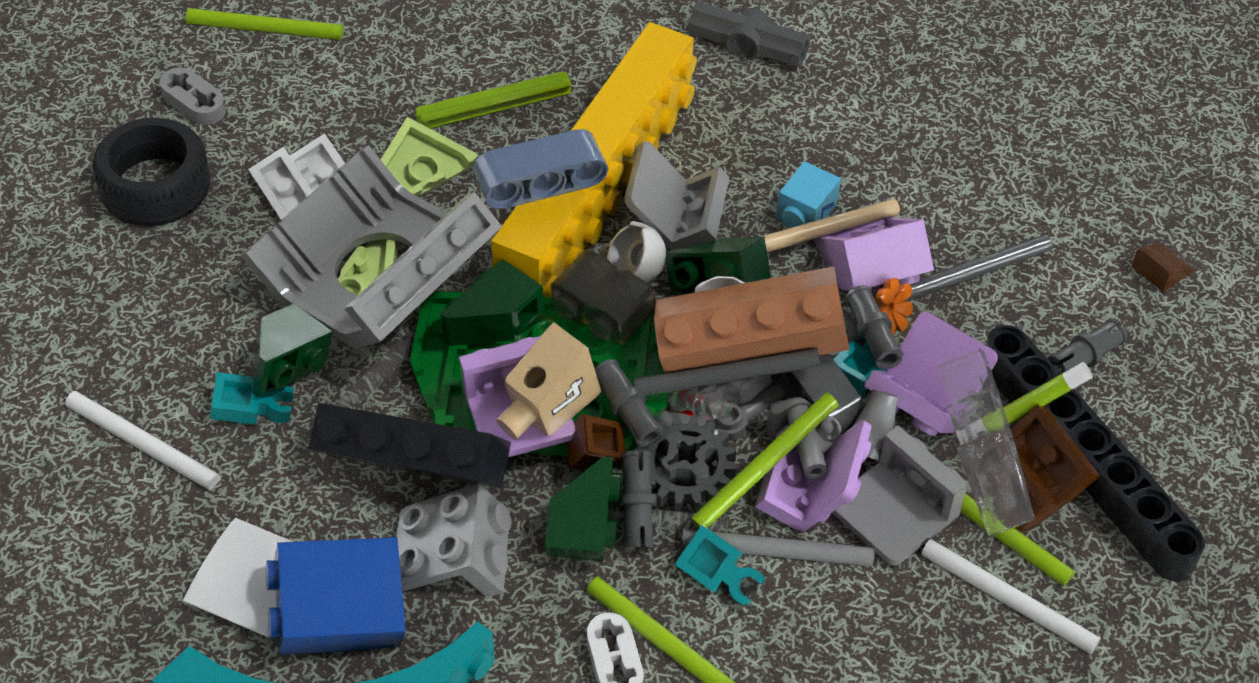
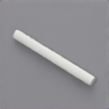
M73 391L67 397L66 407L207 490L211 491L221 480V476L81 393Z
M930 539L921 553L923 557L1092 655L1101 640L1099 636L936 541Z

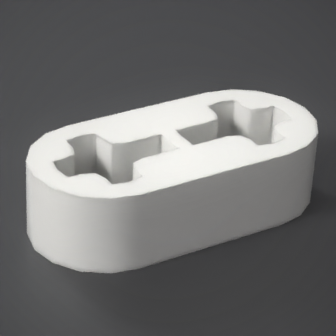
M602 613L595 616L587 628V647L597 683H617V681H613L614 666L619 664L623 676L630 678L628 683H643V668L628 621L616 613ZM610 629L611 633L617 636L616 651H609L605 638H601L602 630Z

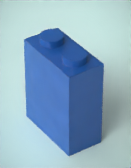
M397 537L277 542L274 560H266L267 591L276 590L277 607L269 608V637L279 638L280 655L400 647L406 628Z

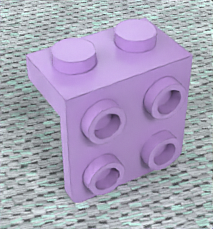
M923 312L916 318L900 347L904 354L902 361L887 371L873 370L864 387L871 391L872 389H877L899 397L896 413L899 409H902L912 415L914 419L911 423L923 432L932 436H936L938 432L955 433L994 368L998 355L990 347L932 313Z
M541 336L524 338L518 342L492 349L477 350L472 354L459 357L463 390L476 430L491 433L510 441L511 447L508 457L571 441L575 433V425L571 418L551 436H545L533 425H530L515 440L507 435L496 422V419L512 404L504 384L507 375Z
M860 420L833 441L832 447L823 454L828 469L827 473L819 479L811 480L805 476L797 447L795 446L764 475L755 507L789 527L803 532L817 522L823 523L835 509L842 504L851 503L859 492L861 480L858 478L861 464L865 461L871 449V442L868 441L872 425L864 420ZM785 426L782 430H780V431L777 433L776 438H777L782 432H784L789 426Z

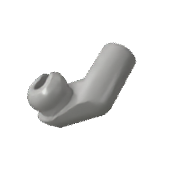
M801 397L772 403L768 410L766 425L768 436L776 439L777 433L785 426H790L811 404Z
M827 416L796 445L804 474L808 479H819L827 473L828 469L823 454L832 447L833 441L842 432L840 423L832 416Z

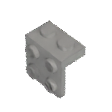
M646 141L637 147L625 194V203L629 210L644 224L652 227L659 233L670 250L710 242L717 238L729 176L719 166L686 180L650 142Z
M898 425L885 435L879 463L859 477L861 486L854 500L849 504H842L832 514L866 545L874 548V552L886 563L895 566L902 563L959 517L968 484L962 480L955 469L945 466L932 455L920 439L910 436Z
M479 483L404 507L399 514L397 529L402 592L461 575L483 595L495 596L504 593L505 572L508 568V534L511 528V516L507 507L501 504Z

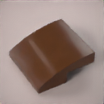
M1038 404L1005 436L995 433L964 464L1007 523L1019 532L1035 527L1050 517L1100 476L1045 406Z

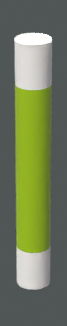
M1084 362L1076 365L964 429L963 433L967 441L972 446L1023 418L1037 404L1044 406L1092 379V373Z

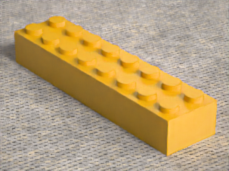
M652 22L647 24L572 128V130L585 129L593 134L608 165L607 176L603 181L590 188L517 205L491 240L492 267L503 259L540 283L543 287V297L559 298L563 289V279L567 273L574 274L578 270L583 259V250L588 243L595 244L598 241L606 216H614L617 213L622 201V193L628 186L638 145L648 141L658 150L659 139L662 134L669 135L672 132L679 109L681 107L687 109L690 105L695 91V87L691 85V76L697 62V57L693 56V37Z

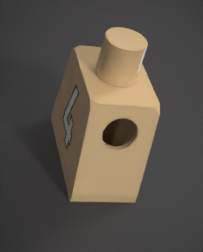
M553 322L507 375L504 384L512 404L496 419V422L507 435L515 440L530 425H533L545 436H551L601 393L588 347Z

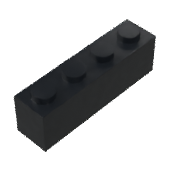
M318 403L308 449L332 457L473 484L479 483L480 485L501 489L511 442L491 433Z

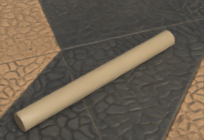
M890 199L764 235L767 252H771L896 216L900 212V207L896 199Z

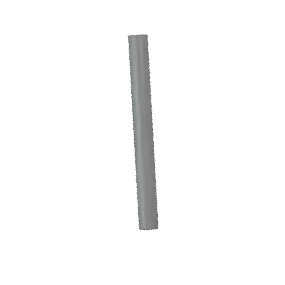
M683 529L681 548L687 547L698 530ZM714 532L744 554L869 567L873 566L874 548Z

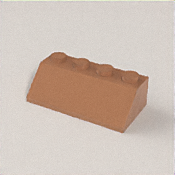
M834 266L656 300L654 323L659 360L665 374L815 348L818 349V355L850 350Z

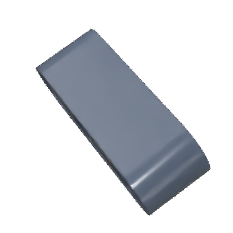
M585 129L572 130L490 150L480 155L473 165V171L486 202L495 209H505L590 188L603 181L609 170L593 134Z

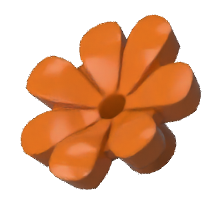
M897 278L886 279L883 289H879L874 297L881 312L889 316L892 322L891 332L893 335L896 329L903 332L907 328L909 322L904 316H910L913 311L912 303L905 302L912 294V287L909 283L899 285Z

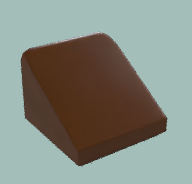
M1162 244L1139 248L1136 251L1131 266L1162 292L1171 288L1193 271L1191 267Z
M581 414L574 421L575 433L571 441L566 442L569 469L586 470L602 457H613V467L623 466V460L621 459V453L625 452L623 423Z

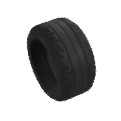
M142 118L130 121L107 134L102 139V142L99 143L94 153L93 173L100 199L113 216L120 220L122 219L124 222H129V224L159 226L175 222V220H180L182 217H186L188 213L191 214L193 210L197 209L208 193L210 171L205 147L199 136L190 127L178 121L166 118ZM151 159H168L182 164L171 175L155 181L136 182L122 177L132 166Z

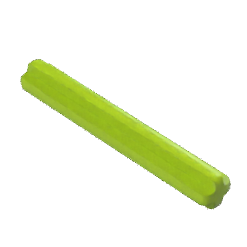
M561 71L418 106L415 109L416 121L431 129L568 95L571 93V81L567 72Z

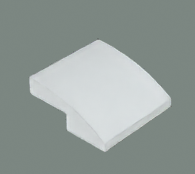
M324 133L292 155H289L285 148L282 147L248 170L280 219H282L342 167L345 162Z
M235 518L209 552L183 601L273 640L274 638L269 637L268 612L269 608L277 607L276 590L267 591L266 560H274L277 542L293 541Z

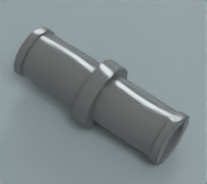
M865 285L854 287L846 294L847 299H845V302L857 322L856 333L861 341L867 343L875 359V364L879 369H890L897 366L902 361L904 354L891 332L892 322L889 316L881 312L870 287Z
M1110 318L1089 333H1079L1071 339L1070 345L1050 355L1047 359L1056 369L1061 367L1060 374L1082 362L1088 367H1093L1102 361L1105 353L1127 341V330L1123 325L1111 333V329L1118 326L1120 321Z
M609 359L599 364L595 368V372L601 389L611 402L609 409L615 418L623 420L639 447L644 448L656 443L662 437L664 429L657 423L645 405L646 397L641 389L632 386L617 360Z
M639 451L621 453V459L623 460V494L619 495V506L624 507L623 549L633 550L634 547H637V550L654 548L652 507L657 505V495L652 494V452L642 451L641 455H639Z

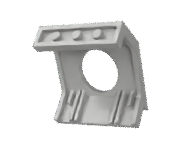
M368 145L357 152L240 256L267 287L264 291L265 294L286 307L294 303L330 329L332 336L356 349L381 342L489 240L502 225L475 192L467 194L448 213L410 193L397 181ZM392 239L410 247L359 295L346 290L337 279L338 268L344 257L354 248L366 242Z

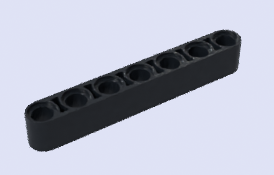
M1001 325L990 331L986 346L997 353L998 360L988 377L1010 403L1061 375L1019 328L1011 325ZM1075 389L1044 405L1100 474L1085 489L1156 573L1169 581L1180 582L1187 580L1193 574L1205 547V539L1200 530Z

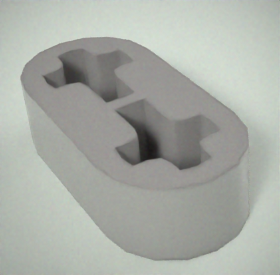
M179 67L170 69L161 76L160 86L165 101L192 121L208 125L214 124L224 117L226 108L223 94L193 71ZM186 85L187 91L183 89L182 86ZM198 101L204 104V106L199 108Z

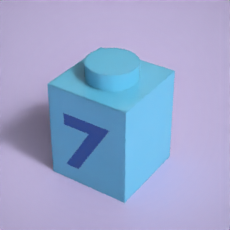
M804 161L779 192L776 218L781 220L788 228L827 218L837 205L841 178Z

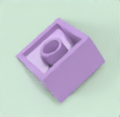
M889 217L813 239L828 267L834 266L837 283L841 290L850 291L854 287L865 285L870 287L873 294H876L881 289L880 285L884 284L886 279L897 278L899 285L905 283L913 284L919 282V274L934 270L924 219Z

